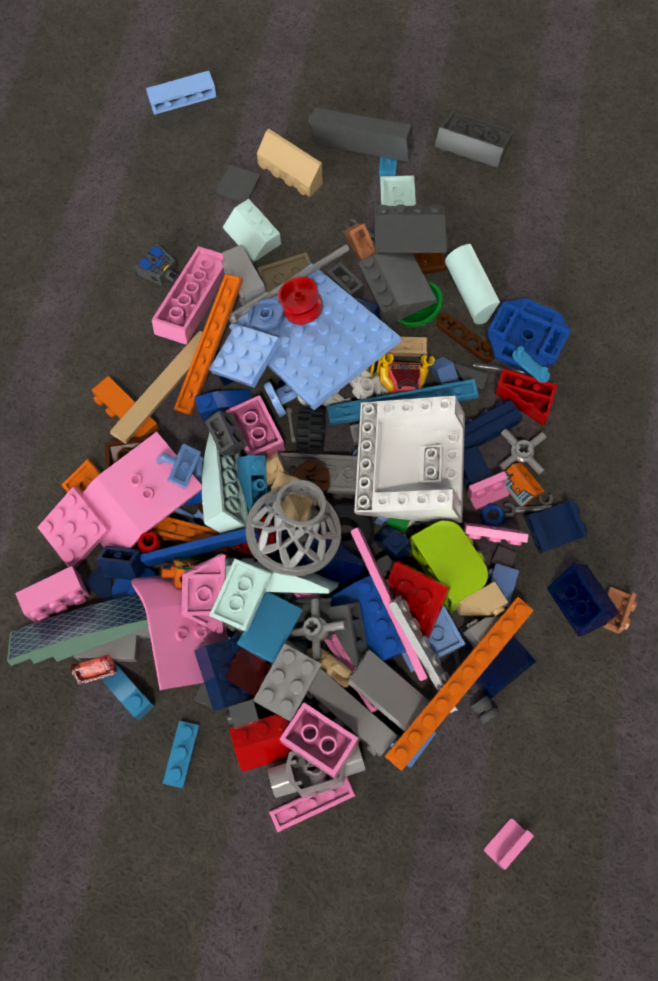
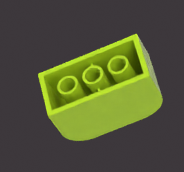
M439 521L411 536L412 554L424 573L451 587L444 603L450 613L457 610L460 601L484 588L488 579V570L484 563V557L480 551H476L473 547L472 538H469V535H466L456 523Z

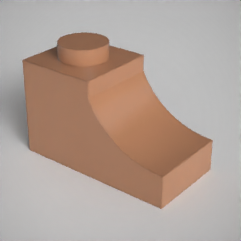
M357 223L343 231L349 246L355 251L360 261L377 254L364 223Z

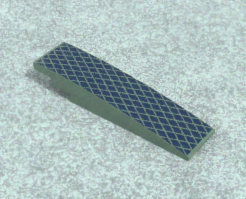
M136 594L70 611L10 632L7 661L11 666L31 659L34 664L54 657L57 662L149 627L146 610L139 595Z

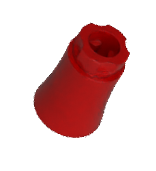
M148 532L140 535L138 550H140L141 554L164 549L163 544L155 533Z

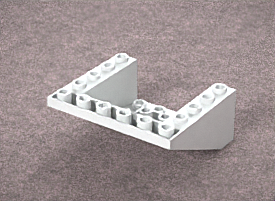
M456 396L361 403L354 510L357 515L433 523L439 521L462 523L465 413Z

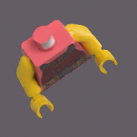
M387 353L386 356L384 355L379 359L382 363L379 381L388 392V395L422 389L429 371L428 366L433 365L434 357L430 356L429 361L426 362L427 355H423L421 357L423 365L420 366V363L393 362V355Z

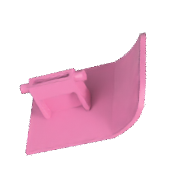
M157 432L98 475L83 492L85 498L111 529L100 541L103 547L112 546L132 549L142 533H147L202 490V485L193 474L185 489L167 481L173 465L167 462L157 464L156 458L162 453L169 454L175 458L177 455Z
M151 576L132 579V586L139 595L146 610L160 690L204 683L194 651L229 639L224 622L223 634H219L182 616V588L174 587L172 578Z

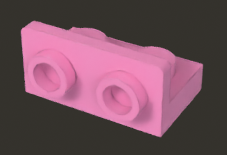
M505 472L469 486L467 496L475 510L485 507L488 503L492 504L509 496L505 486L508 478Z

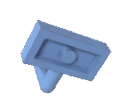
M182 444L176 458L162 453L156 458V463L162 464L167 462L173 465L167 481L185 489L201 452Z

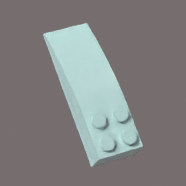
M209 432L202 472L204 523L220 534L246 528L248 511L237 473V458L241 457V452L235 456L220 454Z
M234 557L225 558V579L235 559ZM242 558V560H239L273 574L265 592L329 594L338 587L337 582L315 573L305 576H285L267 569L259 561H254V558Z

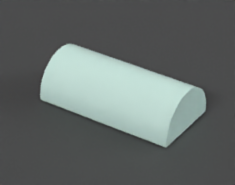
M466 244L453 250L447 256L445 264L474 323L483 324L488 321L500 301L471 244Z

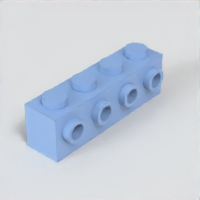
M209 71L146 88L154 115L216 97L215 85Z

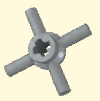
M507 429L501 432L503 437L512 445L511 456L499 464V468L504 471L516 461L521 463L527 462L540 475L544 469L533 458L534 447L546 439V435L541 432L531 441H517Z
M311 599V618L305 621L303 627L294 628L288 638L305 635L307 639L312 641V659L319 661L321 660L320 641L327 637L329 631L346 629V622L326 623L324 619L320 618L319 599Z

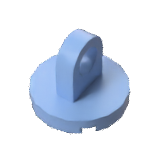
M270 381L265 383L263 386L279 417L286 415L282 405L293 400L298 395L288 385H284L274 391Z

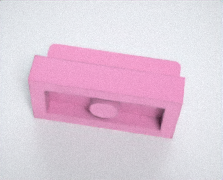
M511 818L484 848V852L502 869L506 870L534 835L528 830H524Z

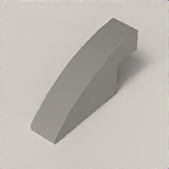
M149 627L81 652L73 657L78 661H91L106 657L108 661L138 662L140 638H150Z

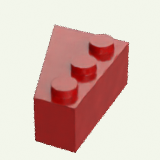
M503 369L495 395L504 401L512 400L519 411L544 426L550 412L557 384L550 382L542 383L534 377Z

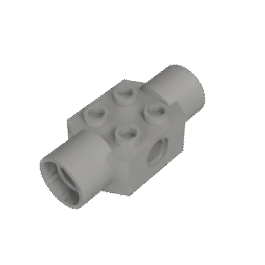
M357 744L336 779L294 751L289 752L287 763L268 768V775L275 798L298 792L304 799L344 786L346 776L365 771L366 769L359 745Z

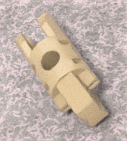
M312 647L307 650L306 654L310 658H312ZM321 648V660L318 661L322 664L321 669L341 686L348 687L349 684L347 682L352 675V670L328 651Z

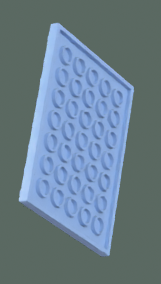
M320 270L307 276L317 284L324 308L320 316L316 320L303 325L293 324L284 317L278 330L264 332L279 337L281 340L267 366L313 410L402 341L396 332ZM278 295L272 298L279 302ZM248 313L238 319V325L253 329L248 319ZM231 324L229 326L231 331L234 328L235 324Z

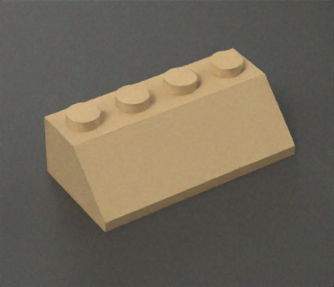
M268 129L257 152L259 166L262 169L271 171L276 178H282L288 186L297 188L300 194H306L311 197L323 184L322 163L272 130Z

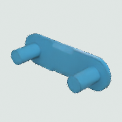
M519 346L513 352L512 358L536 380L544 383L550 379L548 368L542 367L524 351L522 346Z

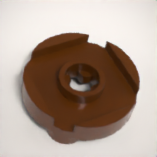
M306 460L295 469L293 477L308 481L309 477H315L316 482L314 484L325 495L331 484L328 469L322 463Z

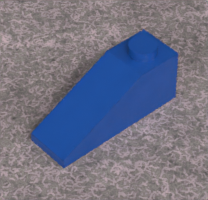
M250 389L210 392L194 398L202 422H204L216 412H226L227 409L248 401L253 397Z

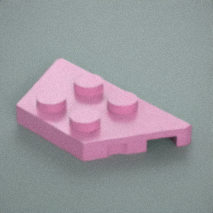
M219 554L182 573L181 615L219 634H223V622L209 616L225 581L224 554Z

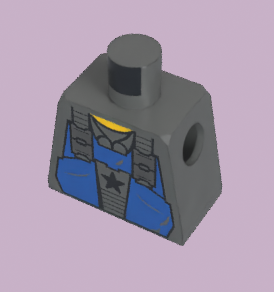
M157 243L135 266L140 277L161 286L167 280L175 283L180 276L179 273L175 272L178 268L174 258Z

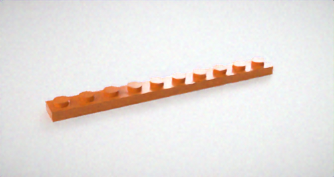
M519 597L511 603L387 752L385 757L400 771L405 768L534 611Z

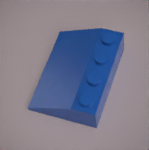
M371 575L351 584L330 597L332 598V606L360 602L368 650L372 651L384 663L406 653Z

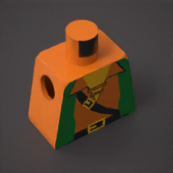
M205 557L173 558L172 566L162 565L161 578H172L174 587L182 588V573L206 562Z

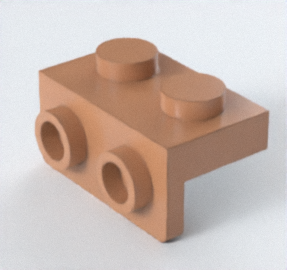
M610 587L596 625L618 634L624 629L627 630L631 619L628 618L629 614L635 610L638 602L635 600L637 594L634 592L627 594Z

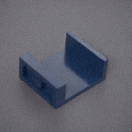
M573 499L524 517L539 553L587 536L586 525L581 521L578 505L573 502Z

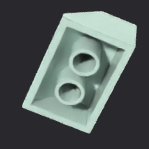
M250 199L235 207L223 226V229L238 246L242 244L253 263L281 245L280 233Z

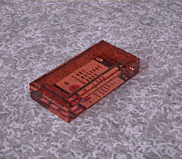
M109 655L73 664L70 668L79 685L113 676L117 673V669Z

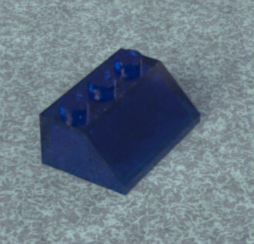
M573 563L547 588L578 637L605 626L620 613L587 565Z

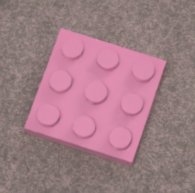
M72 487L38 526V529L68 568L72 566L74 569L82 563L111 530L78 487Z
M463 522L462 530L466 535H469V538L481 539V536H486L489 541L501 542V539H505L509 544L521 545L522 542L527 543L528 534L521 530Z

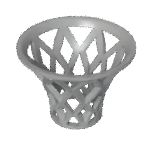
M306 480L288 482L282 488L272 490L263 495L251 508L246 521V539L254 557L267 569L285 576H305L319 571L335 556L341 540V526L335 510L325 499L321 489L314 483ZM299 494V498L304 495L314 500L313 505H318L320 512L309 521H295L283 512L280 500L284 502L287 495ZM267 512H269L265 522L259 521ZM275 515L274 526H269L273 516ZM326 523L329 527L330 532H326ZM320 524H321V534L318 533ZM254 527L262 529L259 543H257ZM287 529L290 537L282 543L281 532ZM276 532V543L266 546L268 534ZM308 533V539L305 546H303L299 538ZM313 538L319 541L317 553L309 548ZM326 539H331V545L325 553ZM294 541L298 551L290 559L286 548ZM279 549L283 564L272 560L266 554ZM304 554L315 561L308 565L296 566Z

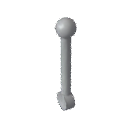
M288 407L285 409V412L288 415L292 443H296L291 416L292 409Z

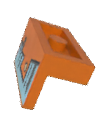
M515 463L505 471L508 477L505 486L519 506H525L533 498L545 492L523 463Z

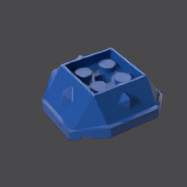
M524 298L514 301H503L488 329L487 335L496 360L529 374L512 358L513 352L519 346H522L524 351L542 367L551 366L556 363L571 330L566 325L560 312Z

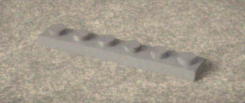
M399 595L388 605L437 691H439L450 676L447 672L443 671L439 657L433 653L428 638L423 636L420 631L419 622L416 618L412 617L408 603ZM461 700L456 704V706L452 709L450 713L458 710L461 704Z

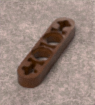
M443 313L438 316L437 327L482 362L488 363L494 359L490 344L451 315ZM442 320H448V324H441ZM461 330L463 335L456 336L454 331ZM470 340H474L477 342L478 345L476 347H471L468 345L467 342ZM488 351H489V352H490V356L487 355V356L485 357V356L483 355L484 352H488Z

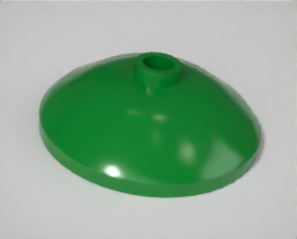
M427 281L437 299V303L397 321V323L406 327H419L435 319L443 306V296L439 287Z

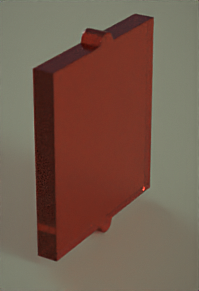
M240 647L234 660H231V666L226 678L255 697L270 666L243 647Z

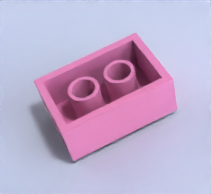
M260 395L226 410L228 413H233L248 444L243 449L246 456H267L276 450L279 452L285 451L284 441Z
M72 566L15 593L24 615L35 623L50 618L49 616L55 613L62 614L68 610L69 606L83 604L86 602V598L90 597L82 576Z
M306 703L302 704L280 738L282 744L334 779L337 778L359 743V739Z

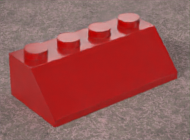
M276 714L235 728H229L241 772L288 758L289 752L293 750L282 744L280 738L290 724V721Z

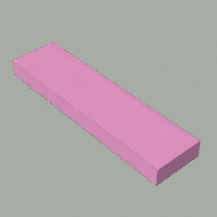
M346 776L344 786L304 799L300 797L269 813L277 832H280L354 797L355 794Z

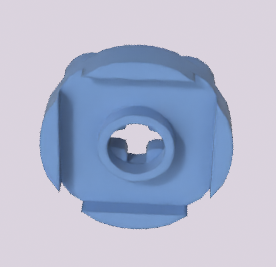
M275 299L259 301V305L256 307L253 305L248 313V319L253 329L260 332L278 330L285 317L283 308Z

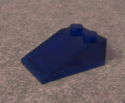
M313 538L309 547L315 553H317L319 541ZM326 539L325 553L331 545V539ZM339 544L332 560L325 567L314 573L335 582L351 585L361 580L366 563ZM304 554L298 565L304 566L315 561Z
M513 635L475 683L486 696L488 695L492 699L536 661Z

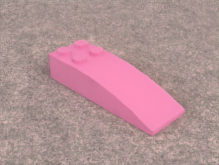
M197 247L152 319L155 335L186 345L189 343L207 312L223 278L222 253Z

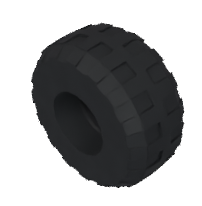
M342 503L332 506L339 518L340 526L348 525L354 529H361L371 549L375 536L371 517L357 515L354 512V504ZM326 523V532H330L329 527ZM321 524L318 530L319 534H321ZM326 539L325 553L331 545V539ZM354 539L350 541L340 540L338 550L332 560L338 563H353L363 557Z

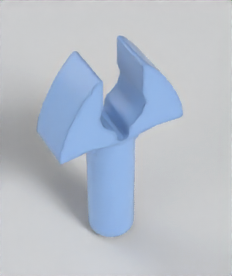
M180 507L173 512L188 520L189 523L196 524L194 519L204 521V514L200 513L199 509L196 514H191Z

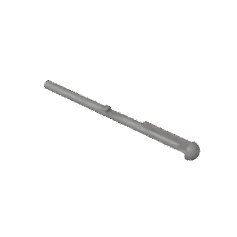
M348 245L342 246L302 272L296 273L292 278L311 275L350 251ZM284 283L269 292L266 291L249 303L231 312L229 322L237 324V319L249 313L253 305L256 307L259 305V301L272 299L278 295L279 289Z

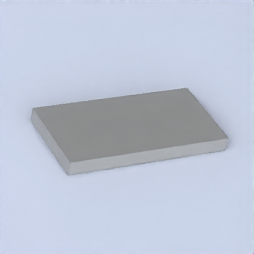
M370 650L365 652L347 682L403 731L407 730L430 702Z

